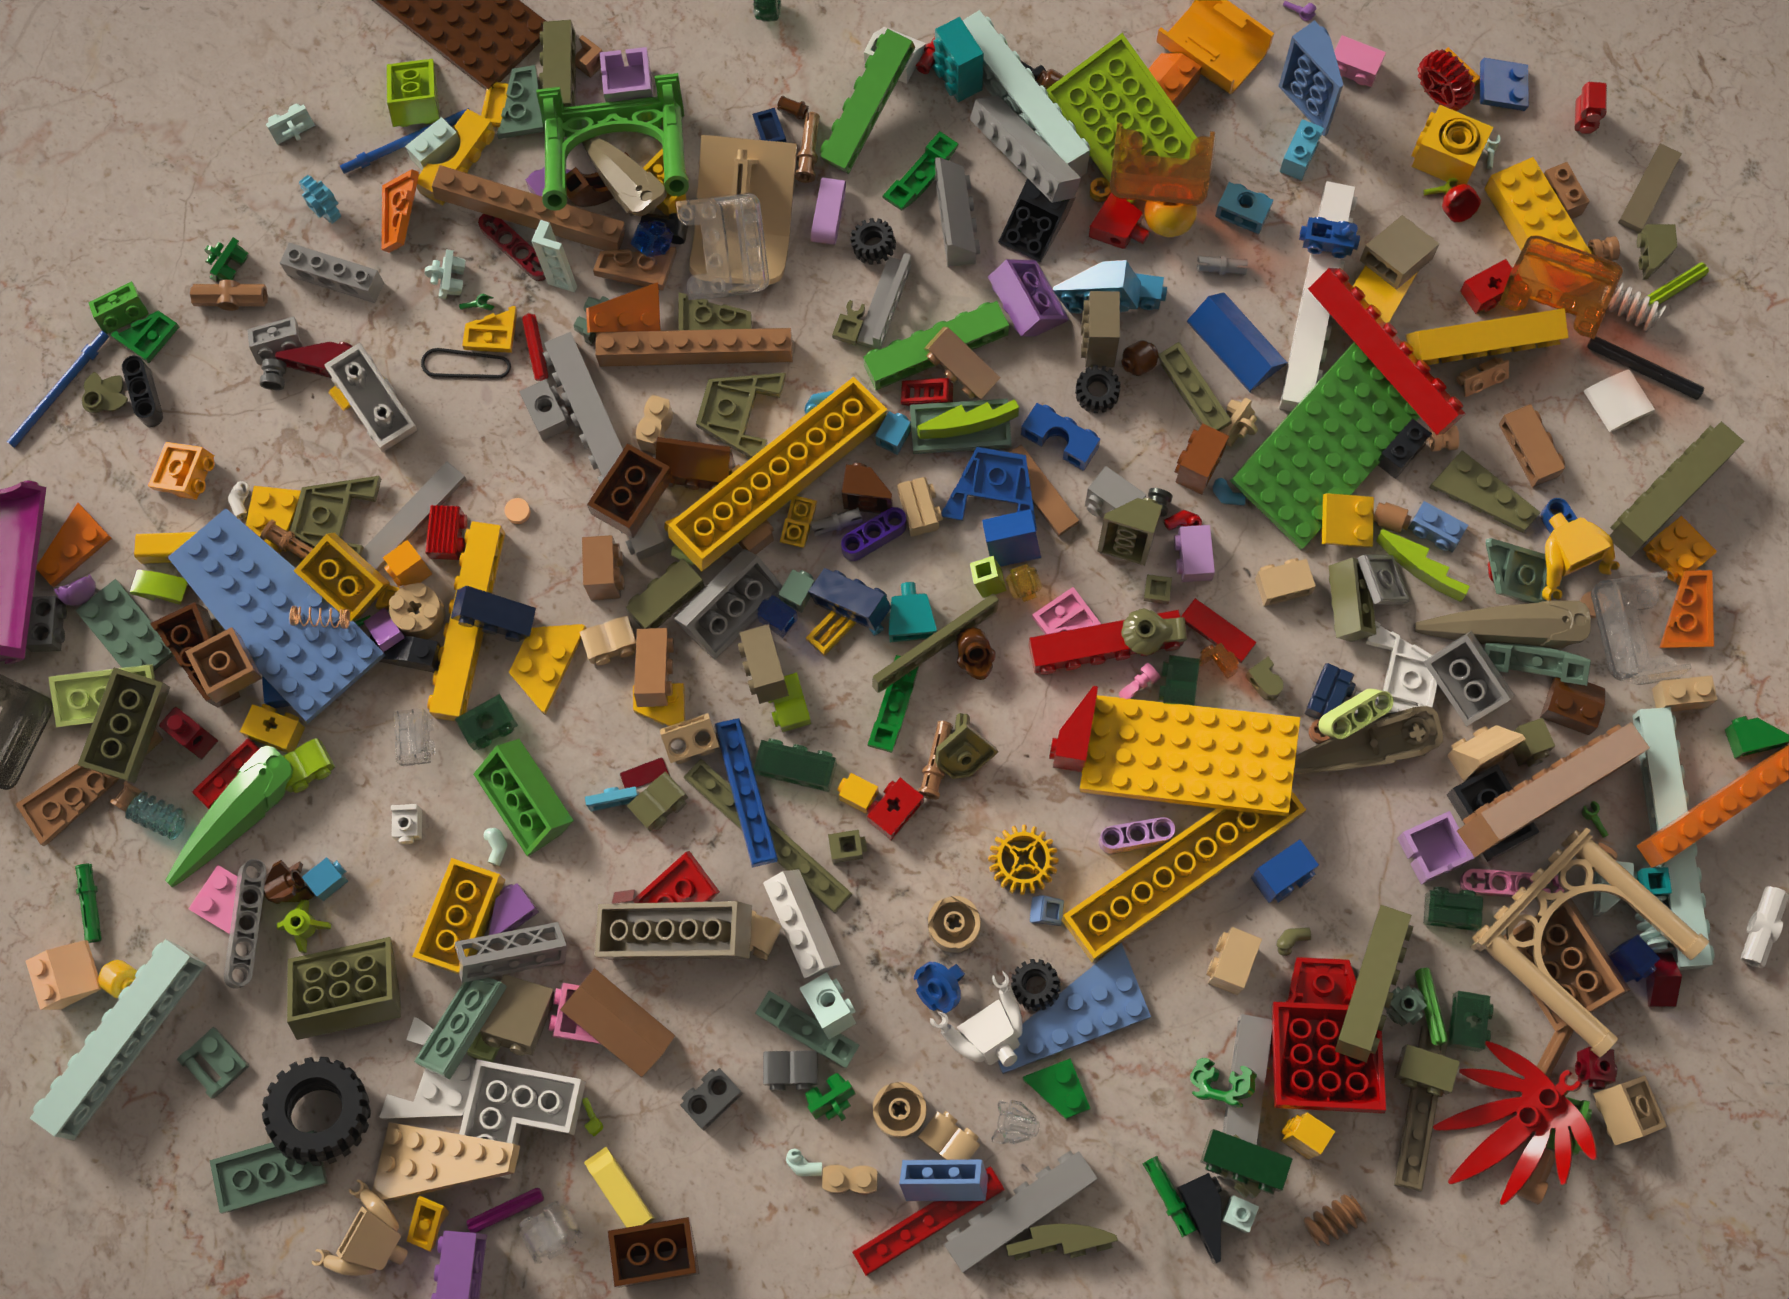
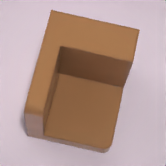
M582 35L579 38L582 48L575 54V65L591 78L601 68L600 52L603 51Z

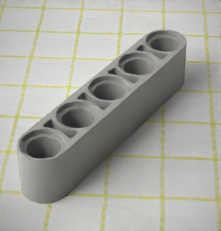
M251 859L243 864L239 869L224 971V981L227 986L233 989H239L247 985L253 975L266 879V866L258 859ZM248 866L257 869V878L253 879L247 875L246 869ZM244 892H250L254 895L255 901L253 904L244 902ZM245 917L250 920V930H243L240 927V918ZM238 943L246 945L248 949L246 956H239L237 954L236 945ZM234 969H239L243 972V982L238 983L233 980L232 972Z

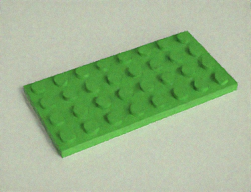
M1354 342L1229 481L1299 549H1303L1322 528L1323 495L1326 493L1351 495L1380 463L1378 459L1381 453L1412 418L1417 421L1420 416Z

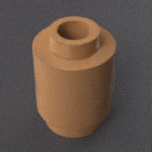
M1379 502L1373 521L1377 522V525L1400 533L1402 529L1407 530L1412 516L1407 515L1408 509L1388 502L1385 504Z

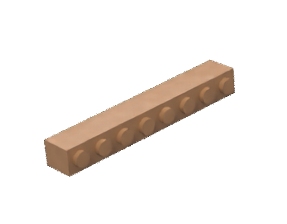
M439 165L432 184L435 199L535 230L540 220L551 224L555 236L603 251L620 250L625 236V222L568 204L561 210H549L543 205L542 196Z
M791 328L596 332L595 355L600 367L793 362V338Z

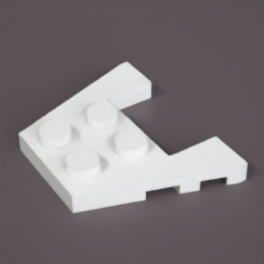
M1375 621L1376 635L1367 637L1366 644L1391 650L1383 691H1387L1392 695L1394 703L1392 709L1387 714L1397 713L1412 707L1426 705L1433 707L1438 683L1424 664V661L1433 655L1415 644L1411 645L1401 639L1400 635L1393 631H1388ZM1356 691L1354 693V697L1360 694L1361 692ZM1378 697L1375 700V705L1378 704ZM1356 709V711H1355V713H1354V716H1357V715H1358V710H1357V709Z
M414 1017L406 1040L424 1046L434 1029L419 1018ZM466 1053L450 1080L425 1069L414 1101L387 1094L379 1117L383 1119L464 1116L477 1060Z

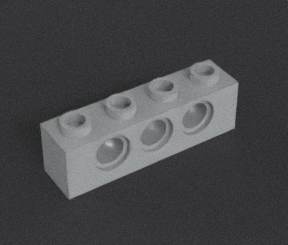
M293 243L288 244L280 261V265L287 276L372 303H376L384 285L378 270Z

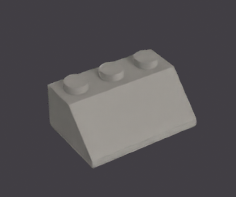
M1472 631L1424 661V664L1466 726L1510 701L1514 696V693Z

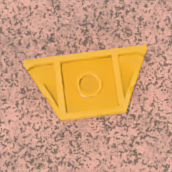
M583 624L533 627L530 637L524 639L509 670L512 678L543 714L547 713L582 639L580 632L587 629Z

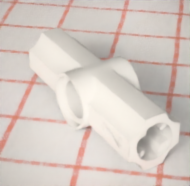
M1765 887L1758 909L1751 916L1747 926V933L1749 935L1740 958L1745 964L1752 967H1765L1772 945L1779 938L1783 928L1781 919L1789 898V894L1786 891L1777 887Z

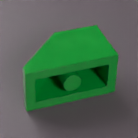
M1747 716L1736 718L1725 729L1735 759L1781 748L1789 744V734L1758 717L1749 720Z

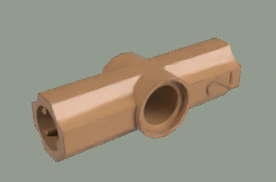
M222 280L219 284H193L190 288L193 306H218L223 310L235 311L239 309V306H265L268 303L267 287L265 284H240L233 280Z

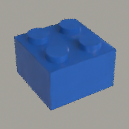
M1299 839L1257 868L1251 879L1268 903L1275 899L1279 903L1295 890V885L1301 888L1310 882L1316 875L1314 871L1319 864Z

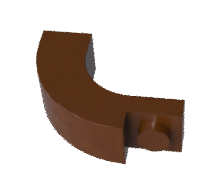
M575 167L566 174L567 196L575 205L591 207L614 198L597 172L583 174Z

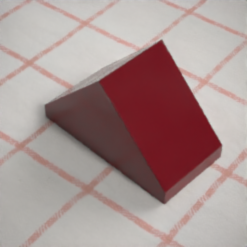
M1645 953L1644 964L1648 1007H1676L1682 974L1673 955Z

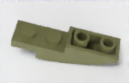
M1048 1224L1029 1228L1032 1239L1006 1245L1008 1257L1014 1255L1016 1261L1031 1257L1030 1251L1040 1249L1041 1254L1056 1251V1245L1061 1244L1063 1255L1070 1253V1257L1075 1258L1087 1255L1085 1249L1096 1247L1097 1252L1113 1248L1112 1242H1116L1118 1239L1115 1234L1091 1226Z

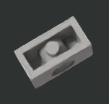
M545 379L519 391L542 441L569 429L566 421L570 417L564 406L559 407L556 400L560 399V396L554 385L549 387ZM546 406L552 407L548 412H541Z

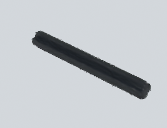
M1593 335L1588 342V349L1691 398L1698 400L1704 392L1703 386L1598 336Z

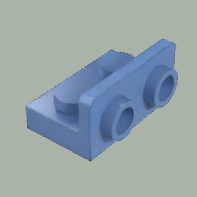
M1424 501L1408 529L1412 530L1413 534L1417 537L1426 538L1434 542L1439 549L1453 553L1468 524Z

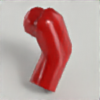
M1187 510L1179 511L1163 520L1168 531L1178 526L1202 525L1200 516Z

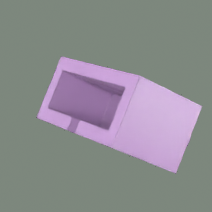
M1210 525L1180 527L1178 535L1174 536V549L1179 550L1180 559H1176L1177 574H1181L1182 582L1211 581L1215 570Z

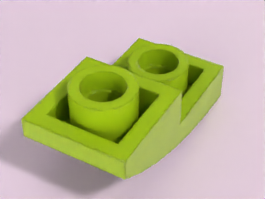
M137 570L129 594L152 601L158 598L181 605L188 582L184 578L165 573Z

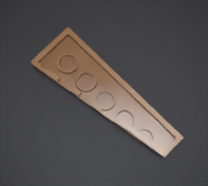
M155 728L146 755L164 740L157 728ZM75 764L16 803V806L40 845L46 846L112 787L119 778Z

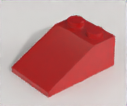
M1093 686L1059 730L1058 738L1052 739L1049 759L1054 760L1053 768L1082 773L1087 758L1098 686Z

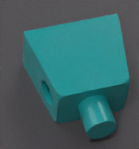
M915 582L902 583L901 596H893L891 598L889 643L924 640L937 632L928 596L925 593L916 594Z

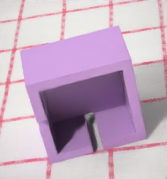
M647 47L625 50L629 66L624 65L621 50L600 52L603 93L606 102L654 97Z
M1450 811L1402 832L1397 838L1408 859L1413 857L1414 861L1411 863V866L1421 885L1442 876L1444 873L1460 868L1474 859L1473 854L1458 834L1457 830L1459 827Z

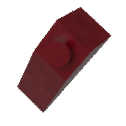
M342 341L339 344L325 342L276 352L275 357L278 360L284 361L288 368L332 378L324 365L353 346Z

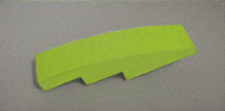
M1015 399L993 410L988 402L968 412H965L963 406L959 405L918 425L919 439L948 438L992 428L1019 417V406Z
M1381 530L1376 542L1389 555H1393L1395 561L1433 589L1459 602L1464 599L1470 586L1447 577L1446 575L1450 567L1426 557L1430 548L1387 530Z

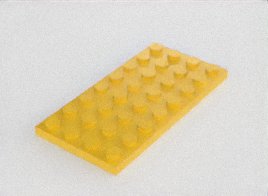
M1097 695L1085 767L1082 770L1080 792L1289 817L1300 717Z

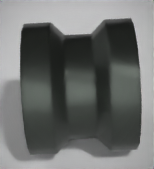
M1150 488L1148 492L1149 498L1163 505L1160 517L1167 516L1169 510L1167 505L1172 501L1173 495L1160 488Z

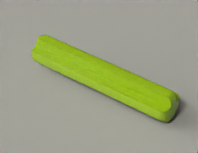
M1699 263L1647 295L1650 297L1649 305L1655 301H1658V305L1705 277L1709 272V268L1706 267L1705 263Z

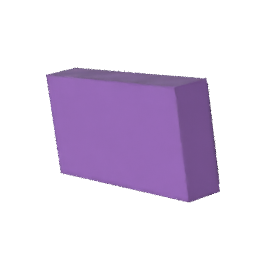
M385 607L364 621L383 652L405 638L392 621Z

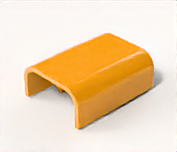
M1194 0L1190 8L1168 32L1160 27L1156 42L1169 52L1183 53L1202 66L1201 75L1227 93L1232 94L1265 57L1271 47L1274 33L1228 0Z

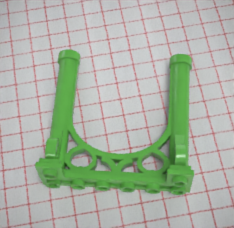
M678 73L655 76L658 96L564 107L560 87L536 90L545 130V188L542 192V202L547 209L557 211L563 209L567 204L566 160L570 151L587 139L613 132H638L656 138L663 146L664 188L666 192L672 196H682L688 191L689 179L685 172L682 117L685 114Z

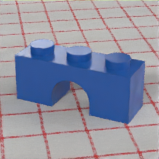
M1036 403L1021 426V436L1041 447L1049 437L1060 436L1064 438L1068 445L1064 449L1063 460L1082 471L1086 469L1099 449L1100 438H1098L1094 431L1090 429L1084 430L1077 426L1073 419L1069 417L1063 418L1056 414L1055 410L1048 405L1042 406Z

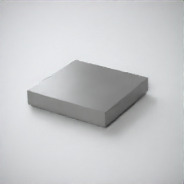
M1364 554L1357 558L1374 604L1403 605L1409 602L1410 599L1393 555Z

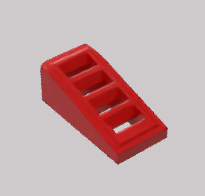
M949 378L902 381L901 405L910 406L953 402V383ZM911 388H914V398H910ZM921 388H924V397H920ZM931 389H934V397H930Z

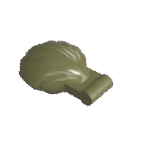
M1145 608L1131 612L1124 620L1121 631L1125 644L1136 654L1143 655L1157 652L1164 642H1183L1187 640L1185 618L1163 619L1154 611Z

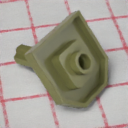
M959 713L956 715L955 731L936 747L935 763L938 768L953 779L971 777L998 753V750L970 727V716L968 714Z

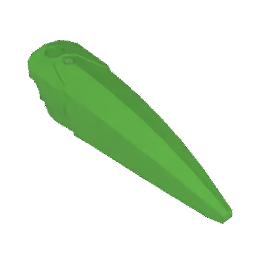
M261 747L240 768L237 776L204 815L181 850L165 880L171 887L184 881L264 818L265 813L283 798L286 792V785L292 777L293 768L289 761L274 747Z

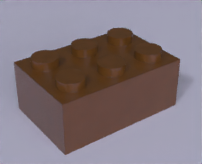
M627 443L587 503L591 515L634 538L673 479L671 469L666 464Z

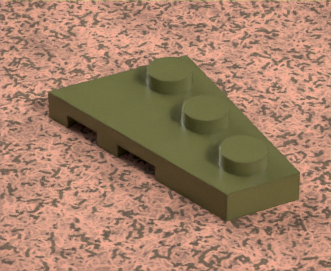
M679 292V331L752 329L751 311L725 304L717 305L708 302L706 299L691 298L687 294Z

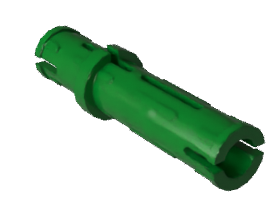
M86 863L75 866L78 885L76 895L79 896L84 939L88 940V943L102 941L96 901L98 888L95 886L93 879V866Z
M1158 1156L1142 1163L1167 1208V1215L1171 1216L1181 1237L1183 1238L1196 1231L1197 1228L1185 1208L1187 1207L1185 1201H1181Z

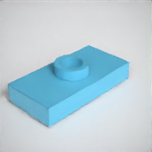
M612 787L603 790L604 793L586 796L585 802L588 809L592 812L629 804L639 795L636 787L621 790L618 787Z

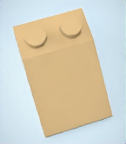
M1497 725L1490 729L1484 726L1474 732V738L1469 741L1463 738L1451 745L1453 750L1447 756L1464 782L1507 758L1526 738L1523 734Z

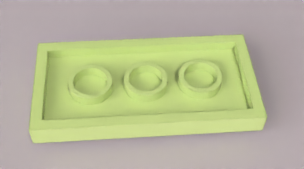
M153 664L118 668L155 680ZM113 669L48 677L56 727L93 723Z

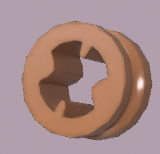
M1320 719L1315 720L1309 728V737L1317 744H1321L1331 738L1325 735L1320 737L1319 733H1315L1314 730H1317Z

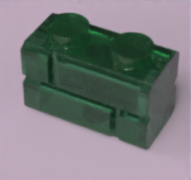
M1433 887V890H1429L1425 894L1423 924L1477 931L1482 926L1483 897L1475 896L1476 892L1471 890H1460L1459 894L1449 893V888Z

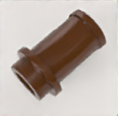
M781 96L777 104V110L791 114L797 120L805 119V114L809 110V106L805 105L804 101L797 102L785 96Z

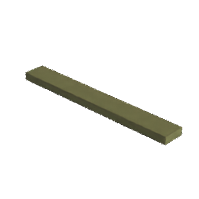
M700 759L684 776V779L742 830L730 784ZM767 818L778 858L777 862L786 871L799 869L807 889L835 914L852 896V893Z

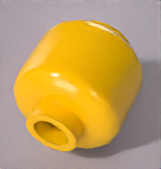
M113 960L101 968L98 979L99 985L111 996L118 998L122 990L130 986L135 980L137 970L123 960Z

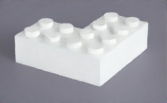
M477 1060L459 1134L516 1145L519 1142L522 1126L574 1135L586 1082L577 1078ZM511 1174L500 1177L510 1179Z

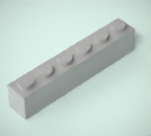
M998 95L975 100L970 120L1052 203L1075 197L1081 177Z
M1241 1014L1237 1022L1231 1072L1234 1071L1242 1075L1241 1066H1246L1256 1072L1255 1092L1251 1097L1238 1100L1243 1104L1241 1108H1235L1226 1104L1222 1132L1231 1136L1236 1134L1242 1140L1261 1146L1262 1134H1258L1259 1124L1264 1123L1266 1107H1262L1263 1096H1268L1270 1081L1265 1079L1267 1069L1271 1070L1273 1054L1269 1053L1270 1043H1273L1272 1019ZM1229 1083L1228 1091L1233 1088L1231 1083Z
M1070 1150L1057 1159L1060 1163L1057 1167L1051 1170L1047 1166L1036 1174L1038 1180L1031 1185L1027 1181L1013 1190L1016 1195L1009 1200L1002 1197L991 1205L993 1211L986 1216L981 1212L970 1219L968 1222L971 1226L963 1232L958 1228L946 1236L948 1242L944 1245L962 1273L1098 1179L1079 1151L1073 1154Z

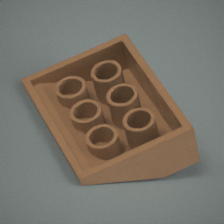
M1566 900L1553 912L1544 928L1541 940L1542 959L1552 978L1592 1013L1631 991V989L1573 900ZM1527 921L1513 930L1515 939L1520 942L1532 940L1533 926ZM1532 946L1517 948L1535 965ZM1530 990L1556 1032L1568 1026Z

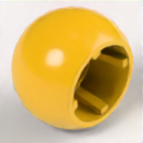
M1160 187L1150 194L1145 203V220L1149 228L1158 235L1164 237L1180 236L1186 233L1196 220L1197 205L1195 199L1188 190L1182 187Z

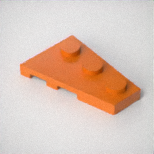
M411 169L382 185L381 250L390 253L405 243L420 173L416 170Z
M658 282L586 308L587 333L661 331Z
M77 503L40 559L36 569L51 586L56 587L112 538L83 506Z
M1712 570L1683 572L1659 648L1714 647Z

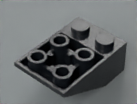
M1027 178L998 242L1042 262L1065 222L1076 197L1052 203Z

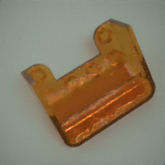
M1117 123L1110 190L1115 197L1126 200L1198 206L1206 201L1212 177L1216 146V133L1214 131H1210V137L1200 136L1192 142L1189 159L1142 155L1143 139L1140 133L1135 130L1125 129L1122 123Z
M1530 236L1509 275L1499 305L1513 311L1522 310L1526 307L1529 299L1556 309L1565 308V313L1576 316L1573 323L1574 330L1581 336L1595 339L1620 281L1623 269L1619 264L1542 236Z

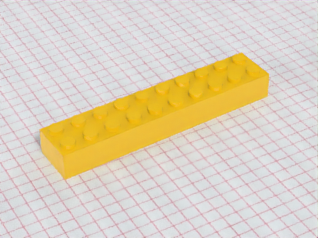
M853 376L668 524V537L701 571H704L879 429L887 416V408Z
M1293 791L1291 794L1289 817L1216 808L1065 913L1062 917V922L1093 963L1299 819L1305 813L1306 808Z

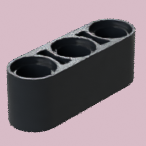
M135 355L129 356L122 363V371L133 411L144 425L156 427L163 420V412L151 370L140 357ZM146 389L144 393L139 394L141 390ZM152 410V412L149 415L145 416V413L147 411Z

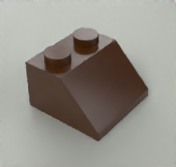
M863 463L846 464L842 486L844 509L853 510L859 507L861 512L881 514L893 507L892 493L871 467H867Z
M1553 677L1540 718L1590 735L1598 728L1604 710L1605 688L1589 682L1587 686L1561 682V678Z

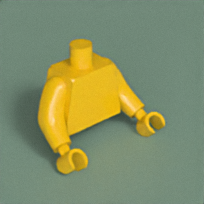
M1562 513L1554 515L1549 520L1555 530L1552 531L1545 544L1547 586L1542 591V597L1545 600L1551 601L1552 593L1553 598L1557 600L1562 598V591L1557 589L1560 586L1562 576L1571 574L1600 559L1602 561L1599 564V571L1602 574L1611 575V569H1619V562L1614 561L1613 540L1599 526L1588 522L1582 517L1568 522Z

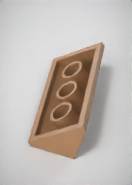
M595 968L560 1009L640 1077H643L663 1055L675 1037L671 1031Z

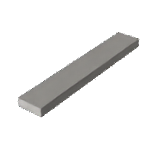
M446 462L363 548L361 557L379 571L386 564L383 557L406 540H409L429 519L430 506H441L466 480V477L449 462Z

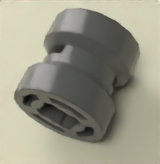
M264 359L261 368L264 372L260 377L259 385L268 390L284 389L285 380L283 374L286 373L287 364L278 359Z

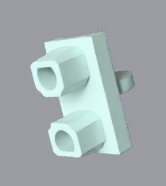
M296 103L289 107L288 113L282 116L275 114L269 117L266 126L278 145L292 137H295L297 141L300 140L299 134L315 126L304 104L300 106Z
M446 249L442 267H440V261L433 260L432 266H427L424 271L425 275L431 278L430 283L433 285H437L438 279H441L440 299H446L447 294L461 295L463 280L451 278V273L463 275L466 260L453 256L454 250Z

